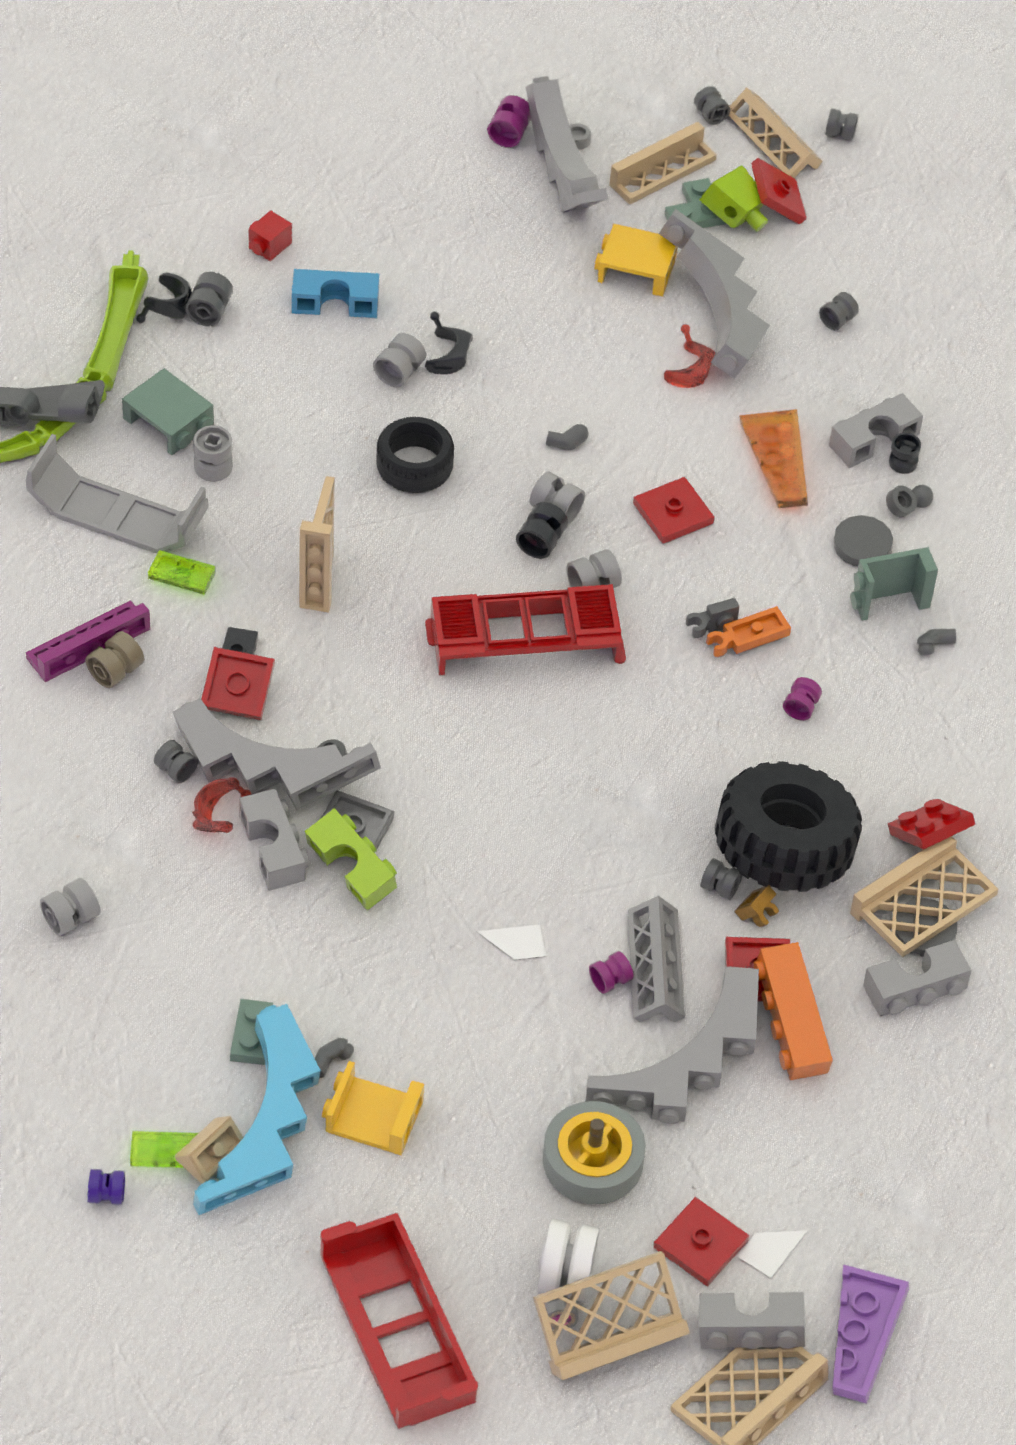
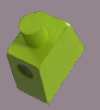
M743 165L712 182L699 199L731 228H736L747 222L758 232L768 222V219L759 211L763 204L760 202L756 182Z

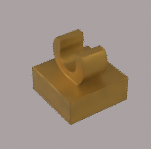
M770 885L756 889L748 895L734 912L742 921L752 917L757 926L763 927L769 923L764 917V910L769 916L776 915L779 912L777 906L770 902L777 894Z

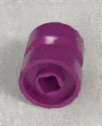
M514 95L506 96L501 100L487 127V133L493 142L507 148L515 147L519 144L531 121L528 102Z

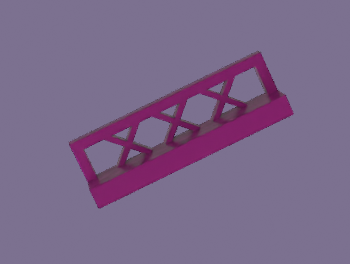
M130 600L27 651L26 659L44 682H47L85 663L86 657L99 646L105 649V642L117 632L123 631L135 638L149 631L150 610L144 603L135 606Z

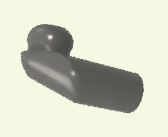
M576 424L563 434L549 431L546 445L573 450L588 438V429L583 424Z
M930 629L917 639L919 654H933L935 651L934 644H955L956 630Z

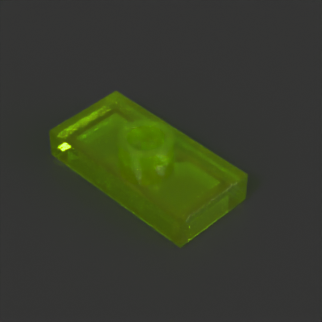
M159 550L148 571V579L205 595L216 573V566Z
M132 1131L130 1166L184 1168L174 1156L198 1133Z

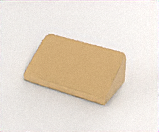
M231 1116L217 1117L174 1157L178 1163L203 1184L217 1172L218 1162L238 1145L243 1136Z

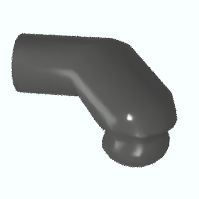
M337 1038L319 1048L315 1056V1060L321 1070L319 1078H324L334 1058L339 1056L340 1059L347 1060L352 1056L354 1047L352 1044L347 1043V1039Z

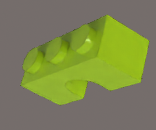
M334 808L304 831L307 843L327 866L337 858L344 856L351 857L357 861L356 867L344 877L348 890L368 911L397 888L395 879L397 872L387 859L381 861L375 854L377 851L375 846L366 836L361 838L355 832L357 827L347 814L341 816Z

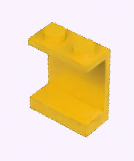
M613 223L610 234L605 233L602 241L601 250L604 251L603 253H598L595 260L594 269L599 270L598 282H604L608 268L653 278L652 295L663 297L677 258L678 247L658 233Z
M348 1061L344 1072L339 1071L333 1086V1090L336 1092L333 1099L327 1098L323 1107L322 1118H326V1132L402 1156L424 1102V1084L412 1080L407 1093L355 1077V1062Z

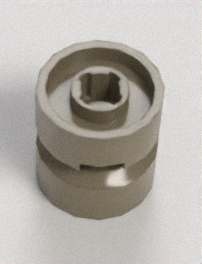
M123 631L117 632L105 642V649L99 646L86 657V665L89 672L99 684L106 688L114 687L125 678L126 673H132L145 661L139 644L133 637Z

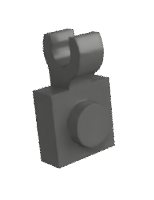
M735 598L707 605L705 612L687 615L685 624L686 626L698 625L692 628L693 638L703 637L707 630L709 633L719 630L723 631L724 624L738 620L740 606Z

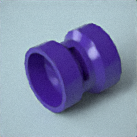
M90 1169L88 1203L99 1204L104 1200L110 1201L114 1205H123L125 1171L114 1170L112 1173H104L101 1169Z

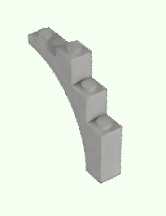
M726 967L722 992L716 1008L706 1025L694 1039L671 1057L642 1070L619 1075L588 1076L586 1101L627 1105L633 1109H641L645 1106L652 1107L651 1119H659L661 1122L669 1124L685 1121L688 1085L702 1090L713 1087L719 1088L722 1075L723 1052H728L734 1056L754 1053L757 1035L759 969Z

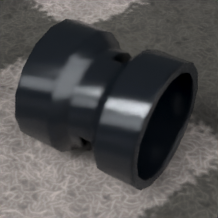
M911 433L897 434L892 441L889 466L898 473L908 474L917 468L921 441Z

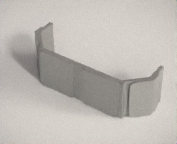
M51 434L27 471L26 490L41 505L46 506L50 510L51 515L88 530L105 533L119 541L153 553L162 554L166 549L172 551L185 546L208 509L206 490L202 486L188 509L178 511L79 476L57 453L56 435Z

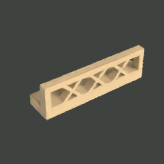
M746 87L729 106L730 113L728 116L784 173L795 178L807 164L814 169H817L823 161L759 95ZM746 102L749 105V117L739 118L735 113ZM756 121H765V133H754ZM780 137L781 150L771 151V138ZM797 154L800 159L789 169L786 166L787 155Z
M696 122L611 165L609 185L630 205L716 161L717 154L703 142L705 128L699 122ZM697 150L704 155L701 158L689 157V154ZM671 163L684 164V167L680 169L667 168ZM650 174L663 175L658 180L646 179V176ZM635 185L641 186V189L630 193L625 187Z

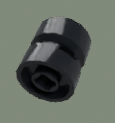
M537 503L528 515L527 521L523 523L516 535V542L519 548L533 558H547L568 526L566 514L559 507L551 503Z

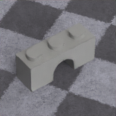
M901 393L893 398L885 399L882 403L872 408L864 409L855 416L838 421L832 426L829 446L851 468L873 457L876 442L874 435L886 436L891 441L900 433L920 435L923 415Z
M276 788L239 798V817L248 840L268 838L274 841L269 845L259 847V867L268 890L305 881V868L309 867V858L305 848L300 849L297 843L299 842V834L296 825L290 824L288 821L289 809L285 799L280 800Z
M952 940L925 949L921 966L924 974L912 975L905 972L897 959L868 967L863 987L878 1015L897 1014L904 1011L907 1007L917 1004H928L938 997L948 994L956 995L966 989L972 970L956 941Z
M769 1292L768 1307L757 1315H745L739 1312L735 1307L734 1293H700L699 1334L701 1348L757 1349L759 1347H781L790 1349L805 1347L804 1292Z

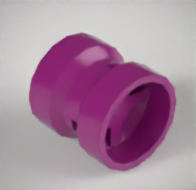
M800 677L793 682L790 690L791 693L786 696L783 702V709L790 717L804 721L811 717L815 708L814 704L819 701L822 695V689L814 680Z
M621 951L610 954L605 962L596 961L589 966L591 980L602 994L612 991L615 984H625L634 977L631 964Z

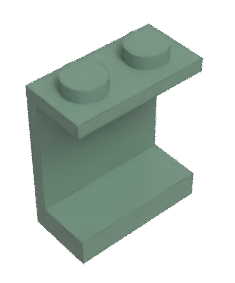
M165 368L122 398L123 419L132 424L142 417L167 436V448L170 455L186 448L194 440V435L199 429L214 425L213 404Z
M929 547L859 560L858 571L854 573V592H851L850 600L853 609L858 610L862 621L868 620L871 600L911 592L919 610L931 607L938 568Z

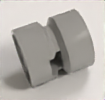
M408 333L397 334L389 343L388 348L384 349L374 360V371L385 384L391 387H400L426 359L425 348L414 336Z
M214 425L199 429L194 435L193 440L195 472L206 481H221L232 472L231 434L225 428Z
M547 471L536 482L531 492L529 503L533 507L540 502L556 505L566 514L569 524L576 518L584 504L585 491L571 483L565 485L564 479Z
M608 549L591 554L589 560L583 557L569 562L566 567L570 587L613 584V588L620 586L622 582L619 564L613 553Z
M78 878L65 885L62 893L54 891L39 901L45 920L58 936H62L75 929L77 921L85 923L101 913L95 893L82 878Z

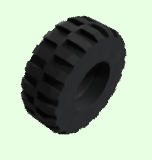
M778 761V763L773 764L765 762L760 763L754 768L749 767L743 770L727 784V788L722 795L715 823L716 842L721 853L725 854L726 861L732 867H736L739 873L747 879L751 878L757 881L759 885L765 887L770 885L771 887L778 888L780 891L798 890V892H808L813 888L818 890L828 886L831 882L834 883L851 867L862 831V815L859 807L856 806L857 803L852 794L846 792L844 785L838 780L834 781L828 777L827 773L821 770H813L804 764L795 765L784 761ZM780 824L790 825L798 829L785 827Z

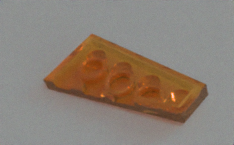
M797 409L739 415L740 424L778 508L808 505Z

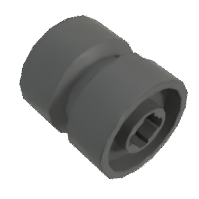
M216 272L201 274L185 306L188 317L203 326L218 324L233 293L231 282L225 276Z

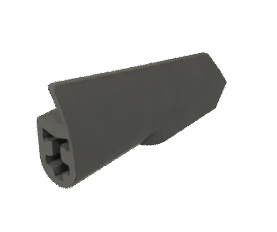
M97 380L35 388L0 387V424L21 426L27 424L29 420L92 423L101 403L105 387L104 381Z

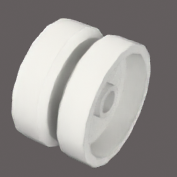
M551 1219L547 1239L544 1240L540 1257L538 1294L561 1287L563 1276L568 1277L567 1285L592 1276L599 1227L582 1224L577 1230L573 1245L569 1244L571 1237L570 1223L568 1221ZM589 1287L581 1290L576 1301L586 1303Z

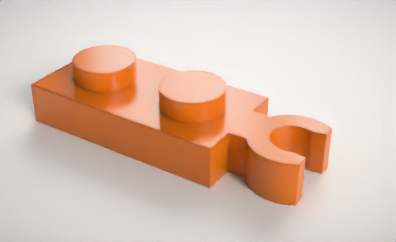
M778 606L724 624L723 632H710L707 635L706 643L707 645L713 643L720 644L714 646L713 655L715 657L723 656L730 648H733L735 653L738 654L790 636L791 626Z

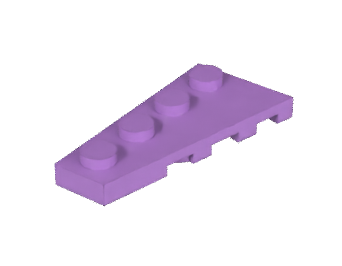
M843 1264L833 1394L867 1404L907 1297L909 1282Z

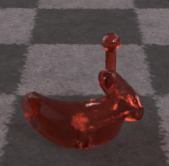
M683 324L681 332L684 333L686 339L683 345L684 349L697 355L699 359L685 369L666 370L663 376L664 380L673 386L693 388L704 384V380L708 377L715 351L703 344L692 341L689 333L690 326Z
M235 777L217 779L206 784L198 792L194 800L195 811L192 814L196 820L192 826L194 829L204 832L229 833L233 829L231 822L212 820L214 806L222 796L236 789L241 797L251 795L250 791L244 789Z

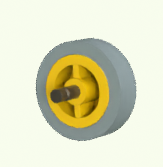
M586 1101L571 1105L559 1112L546 1130L543 1148L544 1171L550 1183L561 1194L574 1201L586 1204H604L615 1201L629 1193L641 1177L646 1146L644 1134L636 1120L625 1110L615 1105L599 1101Z

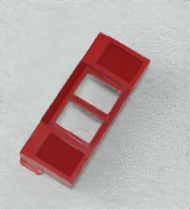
M613 584L568 587L565 590L477 596V594L431 597V616L425 621L428 644L435 646L439 675H445L446 660L612 648L613 658L617 664H623L626 661ZM563 613L567 635L534 637L531 616ZM521 616L524 638L491 640L488 619Z
M398 1212L356 1226L353 1221H347L322 1230L320 1233L321 1259L397 1428L400 1429L408 1425L413 1426L476 1403L478 1382L473 1376ZM410 1282L422 1311L373 1328L360 1299ZM428 1322L441 1351L391 1368L378 1339Z

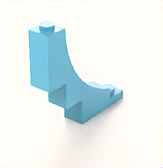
M287 1003L279 1007L276 1005L268 1006L256 1015L255 1032L262 1047L266 1067L265 1096L255 1121L244 1138L228 1155L218 1162L217 1178L219 1181L209 1180L201 1184L194 1191L193 1205L198 1215L289 1179L292 1176L294 1164L282 1140L305 1131L307 1116L295 1093L317 1085L321 1070Z

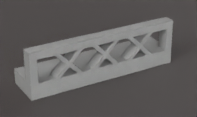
M656 896L628 909L630 961L634 974L632 979L634 1019L641 1022L662 1013L673 1022L685 1018L678 909L660 896ZM649 912L648 920L643 928H640L639 917ZM647 937H649L651 944L645 954L642 955L641 947ZM651 964L652 972L646 982H643L642 975L648 965ZM651 991L654 992V1003L644 1008L646 998Z

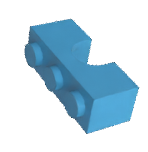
M294 269L292 314L320 315L321 306L324 302L338 299L348 305L349 317L377 318L379 273Z

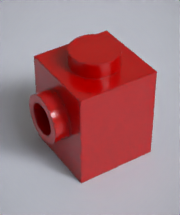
M271 210L258 221H254L248 228L249 249L268 261H272L292 244V223Z

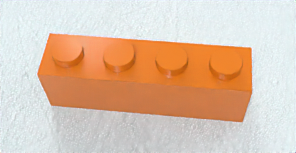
M795 942L760 949L757 961L754 962L753 967L754 969H759L758 981H762L764 991H762V1001L765 1010H770L773 1019L770 1023L771 1033L774 1040H779L781 1047L779 1060L782 1069L787 1070L790 1081L828 1074L833 1059L799 943Z

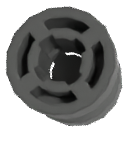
M714 86L703 88L694 98L695 106L700 112H703L704 119L710 125L721 123L730 113L729 105L724 99H721L720 92Z
M832 108L825 135L833 137L841 135L844 139L853 141L859 114L851 112L843 114L840 110Z
M840 292L832 299V302H827L819 309V316L823 324L834 331L839 330L844 326L846 320L853 319L859 313L856 300L847 292Z
M169 740L156 752L154 764L162 771L167 770L169 776L175 782L182 783L195 772L198 760L191 753H184L183 747L175 740Z
M713 858L704 871L700 887L708 891L716 890L720 893L721 897L731 900L740 885L743 875L739 873L737 868L729 869L724 866L723 862Z

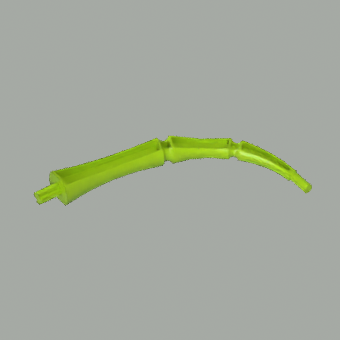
M129 250L128 254H123L122 265L112 266L109 271L108 299L103 324L95 348L83 370V377H80L76 382L103 380L105 387L100 404L106 400L107 395L105 391H111L114 386L132 323L148 285V274L142 266H139L140 255L134 254L133 250ZM39 421L35 425L34 431H24L0 442V463L39 454L40 448L46 444L51 434L56 435L57 442L76 423Z

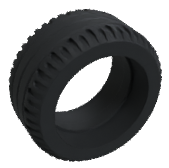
M406 417L393 421V423H390L383 429L377 441L376 464L378 472L387 484L397 490L408 493L432 491L440 487L441 484H444L453 470L454 442L452 436L444 426H441L440 423L432 419ZM407 447H421L430 450L436 457L426 462L411 463L398 458L394 453Z

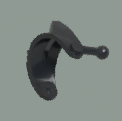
M166 272L161 274L158 278L160 284L168 288L175 298L158 299L146 297L143 302L145 307L136 316L137 322L144 323L146 320L145 316L149 310L170 318L183 319L186 315L185 306L192 294V288L189 283L181 276Z
M434 311L430 314V319L434 321L437 327L435 335L439 338L454 341L456 344L445 356L427 360L425 368L434 374H452L465 367L473 334L466 330L442 326L439 320L440 314Z

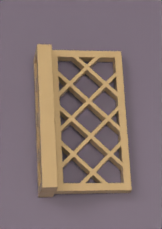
M325 477L313 522L302 520L300 526L299 608L328 613L332 604L335 477Z
M951 836L920 851L855 893L850 914L858 922L864 919L886 942L904 957L995 897L999 889L956 849L957 841ZM955 861L963 869V874L946 873L945 866ZM925 879L940 880L939 890L921 888V882ZM944 881L962 883V893L945 891ZM967 884L980 885L985 892L980 895L966 893ZM902 894L915 895L916 905L897 903L898 897ZM920 897L939 898L938 908L920 906ZM943 899L961 901V907L957 910L943 909ZM878 910L893 911L892 921L879 920L873 913ZM897 912L915 914V924L896 922ZM919 914L937 916L938 921L933 926L919 924ZM895 930L914 932V938L903 944L895 936Z
M661 1251L533 1297L551 1358L549 1361L551 1372L561 1380L690 1334L687 1321L682 1318L665 1256ZM657 1263L659 1276L654 1286L652 1287L640 1281L639 1279L645 1267ZM636 1270L633 1276L627 1274L631 1271ZM620 1275L631 1280L622 1299L608 1292L613 1279ZM604 1282L601 1288L595 1285ZM637 1283L651 1290L642 1309L628 1302ZM662 1284H663L665 1293L662 1292V1291H660V1288H661ZM587 1287H592L599 1291L590 1310L575 1303L581 1290ZM571 1294L569 1299L563 1297L565 1295ZM657 1294L667 1298L671 1313L660 1317L648 1313ZM605 1295L620 1302L611 1321L596 1314ZM557 1298L567 1303L558 1322L548 1317L544 1304ZM573 1306L588 1313L579 1332L564 1325ZM626 1306L640 1312L634 1326L627 1329L617 1325ZM646 1316L651 1318V1320L644 1322ZM594 1317L609 1324L603 1337L597 1340H592L585 1336ZM550 1322L556 1325L553 1331ZM615 1328L621 1330L619 1332L613 1333ZM564 1329L576 1335L571 1348L559 1353L556 1340L561 1330ZM583 1339L589 1342V1343L580 1345Z
M778 1347V1349L754 1350L735 1348L671 1405V1412L713 1445H758L828 1381V1360L818 1352L813 1356L803 1347L790 1349ZM798 1357L804 1363L797 1369H783L782 1358ZM758 1358H779V1369L758 1370ZM739 1359H754V1370L734 1371L733 1364ZM780 1378V1385L776 1389L759 1391V1379ZM755 1379V1391H734V1380ZM716 1380H730V1392H710L709 1386ZM756 1400V1407L750 1412H735V1401ZM710 1401H731V1412L710 1413ZM691 1402H706V1413L691 1414L685 1407ZM711 1422H731L732 1428L724 1436L720 1437L711 1430Z

